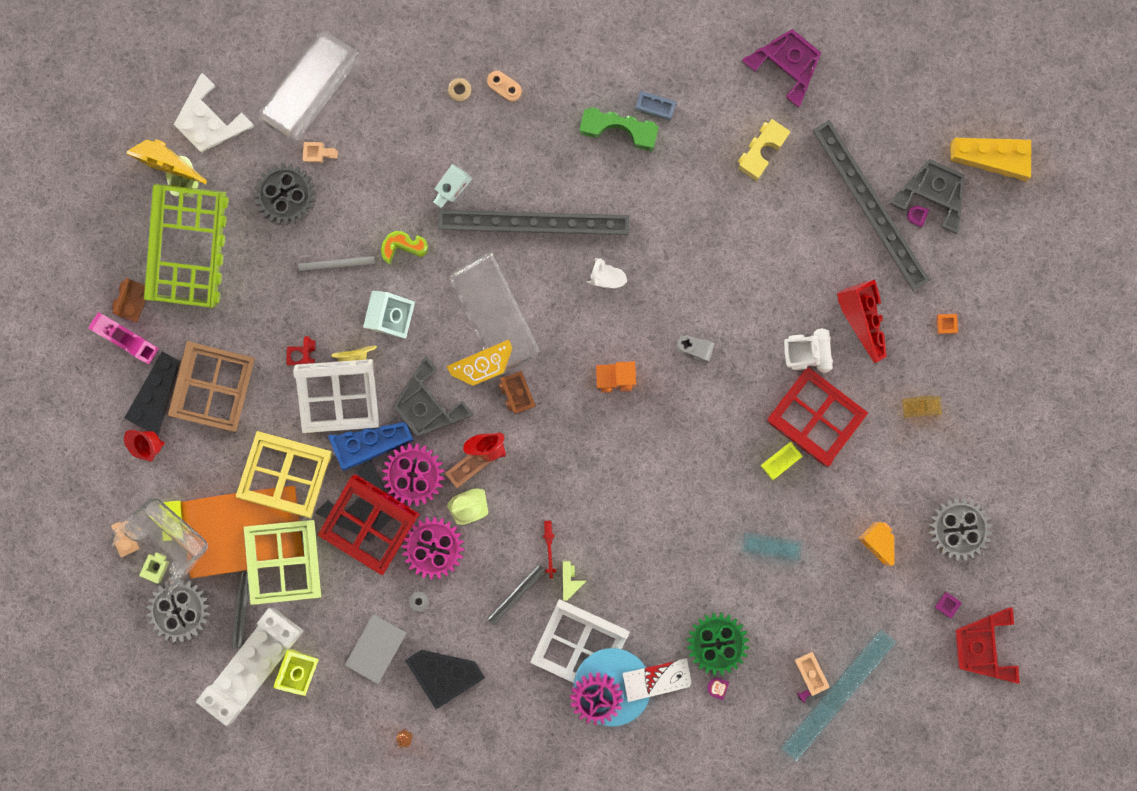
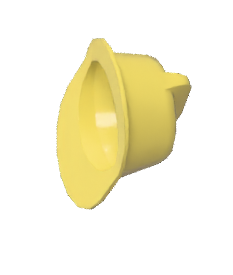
M377 346L338 352L331 356L336 357L338 362L366 360L367 352L374 350Z

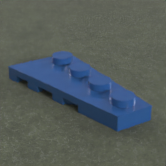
M406 422L328 436L342 471L414 441Z

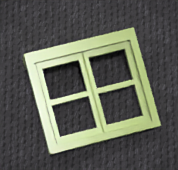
M314 520L244 527L250 605L321 597ZM302 531L305 557L283 559L280 533ZM277 533L279 559L257 561L255 535ZM305 563L307 589L286 591L283 566ZM280 566L282 592L260 594L257 568Z

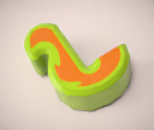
M394 231L388 234L383 241L381 254L384 261L390 265L397 248L422 257L428 252V244L421 236H416V240L412 241L408 234L403 231Z

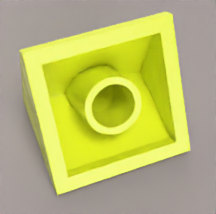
M293 649L287 650L273 687L305 696L319 659Z

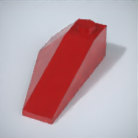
M875 279L838 292L837 297L841 310L872 361L877 363L887 357L885 336L879 330L883 317L878 315L877 304H881V298Z

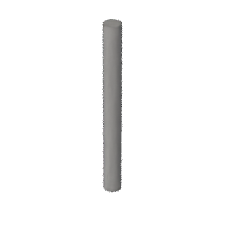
M375 256L299 263L298 267L299 271L375 264Z

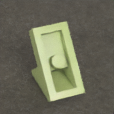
M563 561V601H567L586 582V580L571 581V577H575V567L571 565V561Z

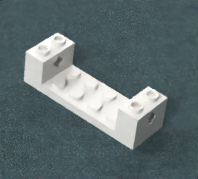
M274 607L268 608L258 621V627L215 682L208 686L196 701V703L225 726L232 724L285 656L287 650L292 647L303 632L300 627Z

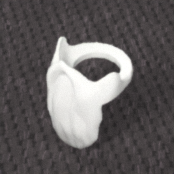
M600 258L594 259L596 263L591 274L592 281H586L588 284L604 288H619L625 285L627 277L621 269L605 265L604 260Z

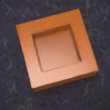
M957 314L937 315L938 334L958 333Z

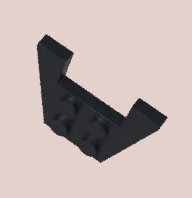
M369 460L357 472L366 481L387 493L372 461ZM359 497L346 512L365 523L375 506ZM327 500L316 513L327 519L334 505ZM381 510L371 527L379 532L393 517ZM342 514L336 522L337 525L356 535L362 529L360 525ZM368 531L364 539L369 541L375 535Z

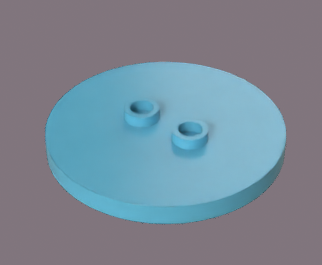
M606 648L596 651L581 663L574 678L573 687H577V680L583 683L581 679L583 675L589 679L590 672L593 674V677H596V673L600 672L601 678L606 673L608 674L607 680L613 677V684L619 683L620 687L617 690H622L623 694L619 697L623 698V702L618 704L622 706V709L616 710L618 712L616 717L611 715V722L605 718L603 726H620L633 721L644 711L650 697L628 702L623 673L646 667L637 656L623 649ZM591 685L587 687L585 691L587 689L595 690L598 685ZM604 687L603 694L608 697V700L613 701L612 693ZM600 692L598 695H595L594 704L598 702V699L600 701ZM581 696L580 699L583 706L589 710L590 702ZM608 706L606 708L599 707L597 708L596 712H602L606 710ZM597 720V724L602 725L601 721Z

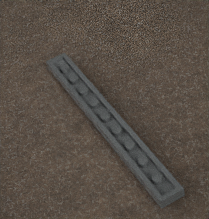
M830 120L813 129L814 135L912 291L929 282L930 279Z
M439 210L438 229L629 235V215Z

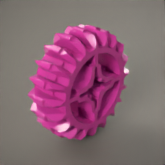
M590 672L589 679L583 675L581 677L583 683L577 680V687H572V692L575 694H571L570 699L575 701L571 702V707H577L574 710L575 714L581 712L579 715L580 720L587 717V724H589L591 719L594 725H597V720H600L602 725L605 724V718L611 722V715L616 717L618 715L616 710L622 709V706L618 704L623 702V698L619 697L623 692L622 690H617L620 685L619 683L613 684V677L607 680L608 674L606 673L601 678L600 672L596 673V677H593V674ZM591 685H598L595 690L587 689L585 691V689ZM604 687L612 693L613 701L608 700V697L603 694ZM600 692V701L598 699V702L594 704V697ZM581 696L590 702L589 710L583 706L580 699ZM608 706V708H607L606 710H604V711H602V712H596L597 708H599V707H605V708H606V707Z

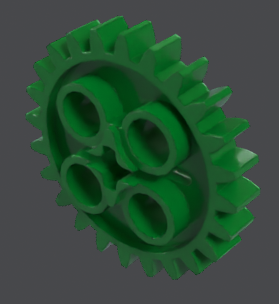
M712 612V618L705 614V621L698 618L699 625L692 624L695 631H688L692 638L686 639L688 642H691V645L686 648L693 651L688 656H695L692 663L699 662L698 669L705 667V673H708L710 669L713 675H716L717 670L723 675L725 669L728 673H731L730 667L733 666L735 669H738L736 663H744L740 659L741 656H748L743 652L749 649L748 646L744 645L749 639L743 637L747 631L740 630L743 624L736 625L737 618L730 621L731 615L729 614L726 618H723L722 612H720L719 617H716L715 612ZM725 627L731 630V635L728 638L721 636V631ZM705 630H710L712 633V637L708 641L702 639V633ZM717 638L721 642L735 641L733 644L720 645V649H717L716 646L701 647V644L715 643ZM726 647H732L734 650V654L729 658L724 656V649ZM712 649L715 653L714 658L711 660H707L704 657L705 651Z

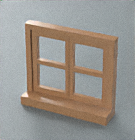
M187 341L168 416L236 432L255 358ZM197 354L218 359L212 383L191 378ZM222 360L243 365L237 389L216 384ZM189 385L210 390L204 415L183 410ZM214 391L235 396L229 421L208 416Z

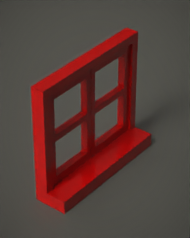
M807 366V369L802 372L767 418L766 422L827 468L832 464L833 459L868 415V412ZM808 381L829 395L817 412L796 397ZM793 400L814 415L802 432L781 417ZM834 400L854 414V417L843 431H840L822 417ZM819 420L839 434L827 452L807 437Z
M354 474L347 482L317 536L383 576L420 514ZM353 493L375 506L365 523L344 510ZM381 510L402 523L393 540L371 527ZM341 514L362 527L353 544L332 531ZM368 531L390 544L381 561L359 548Z

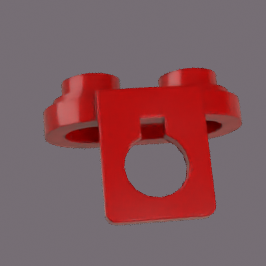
M304 336L303 347L288 346L286 364L290 366L314 364L315 359H311V353L316 351V340H312L310 336ZM296 350L303 354V358L297 362L291 359V353Z

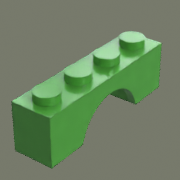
M590 107L589 109H584L579 134L598 138L607 129L620 128L631 136L635 148L653 152L659 126H656L652 121L640 122L631 116L623 118L619 117L617 113L608 112L606 114L600 112L597 108Z

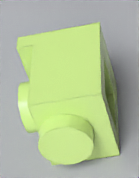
M157 552L155 555L149 554L139 576L155 583H161L169 565V561L165 560L166 556ZM156 563L160 565L158 571L154 569Z

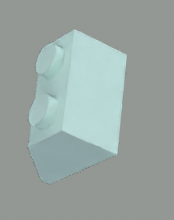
M372 291L363 328L406 339L415 302L388 292Z

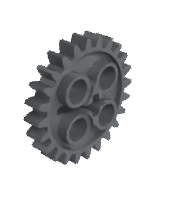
M282 163L280 169L275 164L274 171L267 168L269 174L261 173L264 179H257L260 186L254 187L259 192L253 195L259 199L255 202L257 206H261L258 211L260 213L265 211L263 216L265 218L270 216V222L272 223L277 219L278 225L282 223V220H284L286 226L289 224V220L296 224L297 217L302 221V214L309 215L306 211L307 208L313 209L310 202H316L311 197L316 194V191L311 190L315 187L314 183H309L311 177H305L307 174L305 170L299 173V166L293 170L292 164H289L288 168H286L284 163ZM291 177L292 183L284 185L283 181L285 178ZM270 188H276V193L273 196L267 194ZM283 191L288 192V193H287L288 197L285 198V197L283 196L282 192H283ZM302 193V199L294 201L295 194ZM280 204H287V207L284 211H278V206Z

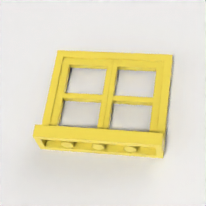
M257 431L236 498L312 518L328 463L332 459V453L328 450ZM263 447L287 453L281 473L257 467ZM294 455L318 462L312 481L288 475ZM255 471L279 477L273 497L249 491ZM286 479L310 485L305 505L280 499Z

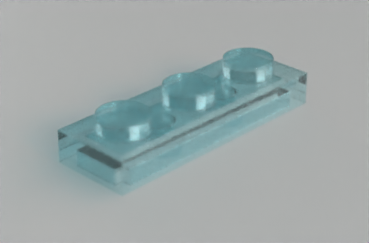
M745 533L742 552L800 561L802 541Z

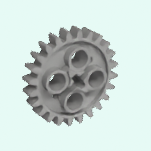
M954 498V504L947 500V506L940 504L941 511L935 509L934 512L937 516L930 517L934 524H928V526L933 528V531L928 533L935 536L930 541H937L934 548H942L940 554L948 552L947 558H951L954 555V559L959 560L961 555L963 560H967L968 555L973 559L974 552L980 555L981 551L979 548L986 549L987 547L983 543L991 541L986 537L992 534V532L987 531V528L991 527L992 524L986 523L990 517H984L983 515L986 510L979 511L980 504L973 506V500H970L968 504H966V498H962L961 503L958 498ZM967 513L971 514L973 518L970 524L966 523L964 519ZM948 515L954 520L951 526H948L945 522ZM960 526H977V529L944 533V529L958 528ZM970 532L975 535L973 543H970L967 539V535ZM950 535H954L956 537V543L954 545H950L948 542V537Z
M174 579L172 580V585L166 581L165 588L161 585L158 586L160 592H152L155 598L148 599L152 605L146 606L147 609L151 610V613L146 614V616L152 617L148 624H155L152 630L156 631L159 629V637L165 634V640H169L172 637V642H176L179 637L180 642H184L185 636L188 640H191V634L199 635L197 629H205L201 624L208 623V620L204 617L210 615L209 612L205 611L210 605H205L204 603L208 600V597L202 598L205 591H197L199 585H195L192 588V581H188L185 585L184 579H181L179 584ZM183 592L188 596L186 603H182L179 598ZM171 595H174L175 602L172 600ZM165 600L170 603V608L167 611L162 608V603ZM177 607L182 608L180 614H175L174 612L175 610H177ZM190 610L195 613L193 621L187 618V613ZM172 618L177 621L175 629L169 626V621ZM182 619L186 624L185 627L182 625Z

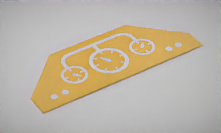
M508 339L446 367L453 377L474 386L504 373L513 348Z

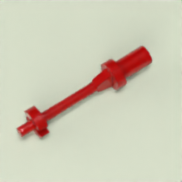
M550 520L544 521L545 534H543V538H545L548 548L549 569H545V573H549V578L553 579V573L557 572V568L553 569L551 545L555 537L552 534V521Z

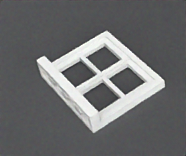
M373 359L295 365L293 373L297 384L302 433L379 427ZM364 374L366 393L341 395L339 375ZM332 377L333 396L308 397L306 378ZM367 399L368 417L343 419L341 400ZM334 400L336 420L311 421L309 402Z
M559 599L530 663L574 683L576 673L573 672V669L581 652L588 655L593 654V652L583 648L592 628L615 638L611 648L622 649L630 631ZM562 615L586 625L577 645L554 635ZM552 638L575 648L567 668L543 658Z

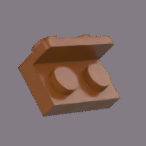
M125 278V281H122L119 286L120 293L118 299H115L112 304V313L138 323L146 302L144 300L145 285Z

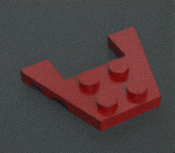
M1007 607L955 629L958 669L1013 683H1020L1017 665L998 667L994 627L1014 625L1013 607Z

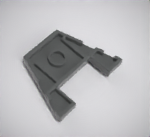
M929 159L889 204L905 211L912 195H918L949 209L941 228L958 234L964 174Z
M427 356L423 359L421 365L415 371L410 382L393 406L417 437L474 415L463 401L446 413L424 386L423 382L437 371Z

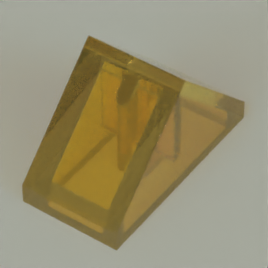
M920 396L902 399L904 418L942 415L940 396Z

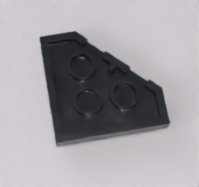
M420 650L405 660L435 709L440 708L485 679L477 663L472 660L427 650Z

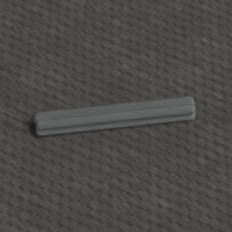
M538 564L487 617V620L492 625H495L545 572V568Z
M245 571L239 573L231 645L233 648H241L243 646L249 593L248 572Z

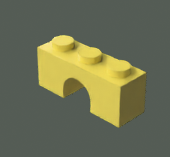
M773 119L769 123L765 122L759 130L761 132L759 138L754 137L748 147L751 149L748 154L743 153L738 160L740 163L738 169L755 181L759 179L769 164L761 156V148L771 146L779 150L791 132Z

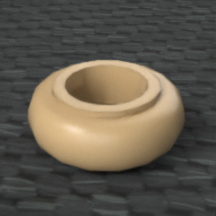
M454 79L449 84L448 93L453 100L464 101L471 94V85L465 79ZM457 85H463L465 92L458 95L454 92V88Z

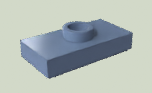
M640 91L635 110L671 121L676 101Z

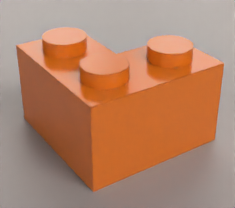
M635 361L596 365L597 390L601 389V393L612 392V389L619 388L620 392L632 391V388L636 386Z

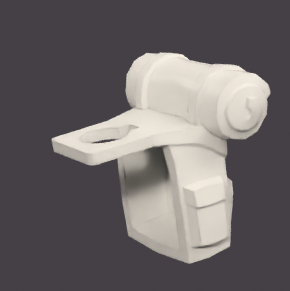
M821 328L814 331V336L804 337V335L799 334L785 339L787 367L792 368V370L807 369V366H816L817 371L823 373L832 370L833 359L831 357L829 330Z

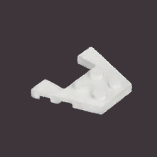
M203 73L199 76L174 123L200 152L254 127L243 113L238 115L227 126L202 101V98L215 87Z

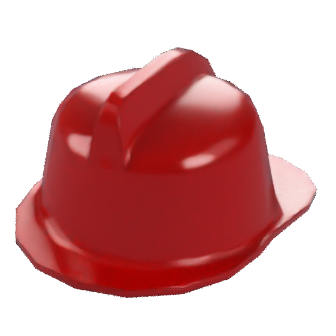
M128 430L124 434V444L131 455L149 462L154 460L155 455L160 453L161 447L165 445V442L160 440L153 431Z
M503 433L475 435L464 443L463 451L467 455H479L487 462L494 461L497 458L506 456L503 444L505 436Z

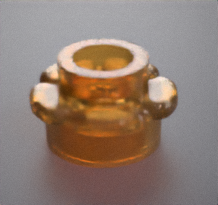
M403 729L402 732L399 731L396 742L399 743L400 748H408L410 746L412 732H408L407 729Z

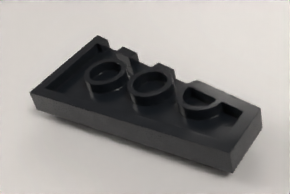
M163 351L161 352L125 415V419L147 431L155 432L159 437L172 385L178 370L179 360Z

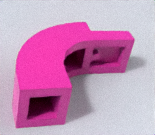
M100 312L97 313L88 327L93 332L111 341L148 365L159 349Z

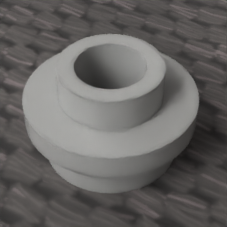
M415 592L409 599L410 607L415 611H423L429 603L427 595L423 592ZM417 598L422 599L421 605L415 603Z

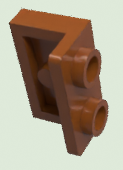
M522 371L500 378L501 383L498 385L502 394L506 393L508 401H505L509 412L513 411L514 415L536 407Z

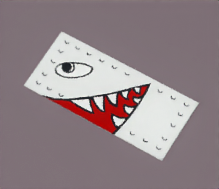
M687 658L623 673L628 702L688 688L691 685Z

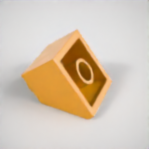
M874 522L858 539L885 566H893L894 535L891 533L892 529L885 522Z

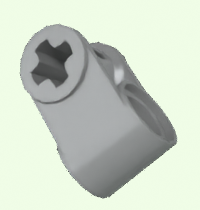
M685 335L677 341L676 348L683 355L693 357L699 361L710 362L715 344L704 339ZM684 341H688L690 346L687 349H684V345L681 344Z

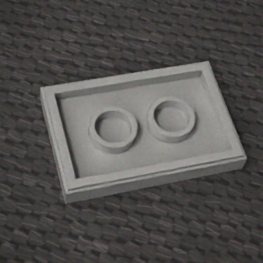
M373 614L345 666L379 684L407 632Z

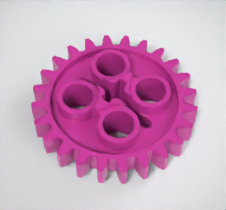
M408 444V449L404 445L400 446L401 452L395 449L394 453L396 456L389 455L388 457L391 462L384 463L388 466V469L382 471L387 473V476L382 479L389 482L385 485V487H391L388 494L395 493L394 498L398 499L401 497L402 503L408 500V506H411L413 501H415L416 506H419L420 500L426 504L427 497L433 500L432 493L439 494L436 488L443 487L439 483L440 480L445 479V477L440 476V473L445 472V469L439 468L443 462H437L436 460L439 458V455L433 457L434 450L431 449L427 452L426 445L422 449H420L419 444H416L414 449L412 444ZM404 458L410 462L408 469H404L401 465ZM414 458H417L415 473L418 474V477H415L413 481V476H410V472L414 471ZM422 461H426L429 464V469L426 472L420 468ZM401 478L407 480L406 488L400 487L399 480ZM420 480L426 482L427 487L424 491L418 488ZM412 481L414 482V483H413V488H414L413 492H411V490H410V489H411V485H412Z
M426 517V523L418 520L419 526L417 527L413 524L412 528L414 531H409L410 537L405 538V541L408 542L407 545H402V548L407 549V552H404L402 555L409 557L405 563L411 562L412 565L409 569L417 568L415 574L418 575L420 572H423V578L427 574L430 575V579L434 578V574L437 575L438 579H441V573L448 576L447 570L450 569L454 572L453 565L460 566L457 558H463L459 551L465 550L460 547V544L464 543V541L458 540L462 534H455L457 527L455 526L451 529L450 521L445 525L444 518L440 522H437L436 517L433 518L432 522H430L428 517ZM426 530L432 533L430 541H424L422 538V534ZM444 536L449 537L451 540V544L448 547H443L440 543L441 538ZM417 542H423L428 545H433L435 542L436 547L447 550L450 554L447 555L438 551H434L432 554L430 553L431 549L419 546ZM419 549L426 551V557L423 560L418 559L416 556V552ZM437 555H442L445 559L444 564L441 566L435 564L434 559Z

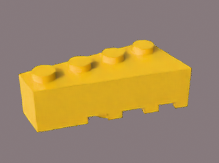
M954 138L951 141L950 161L1026 182L1031 178V140Z

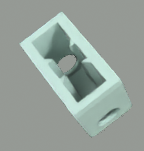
M452 164L435 187V190L439 193L433 199V202L440 208L443 207L447 200L454 202L473 178L458 166ZM450 185L451 191L447 192V187Z

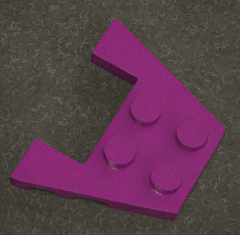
M791 29L768 45L746 56L742 63L755 73L767 58L797 82L785 98L799 108L821 52Z

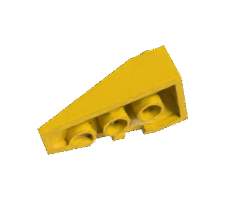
M155 139L154 142L145 140L129 149L126 153L151 168L199 183H207L205 178L176 153L165 147L166 143Z

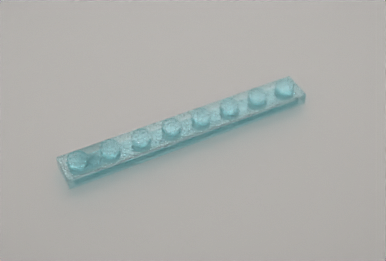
M880 629L781 748L797 761L894 646L896 641Z

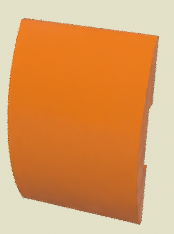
M295 486L284 487L280 499L297 504ZM276 488L254 490L253 492L273 497ZM237 493L181 502L190 579L247 570L244 527L300 521L299 515L236 498ZM301 531L280 533L283 559L305 557ZM277 533L255 535L257 561L279 559Z

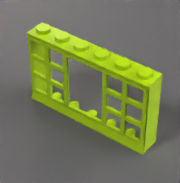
M165 184L153 185L144 300L210 308L215 307L217 303L219 304L220 292H218V285L222 281V273H219L224 259L223 254H221V247H224L225 244L223 228L226 227L227 217L224 216L225 208L227 209L228 207L226 192ZM166 191L179 192L178 206L165 205ZM184 193L198 194L197 208L183 207ZM202 195L216 197L215 211L201 209ZM164 209L178 210L177 224L163 223ZM182 211L196 213L195 227L181 225ZM201 213L214 215L213 229L200 227ZM163 227L213 233L210 267L160 261ZM160 265L173 267L172 281L159 279ZM178 268L192 269L190 283L177 281ZM196 270L210 271L209 285L195 284ZM158 283L172 285L171 296L158 295ZM176 286L190 287L189 298L176 297ZM194 288L208 289L207 301L194 299Z

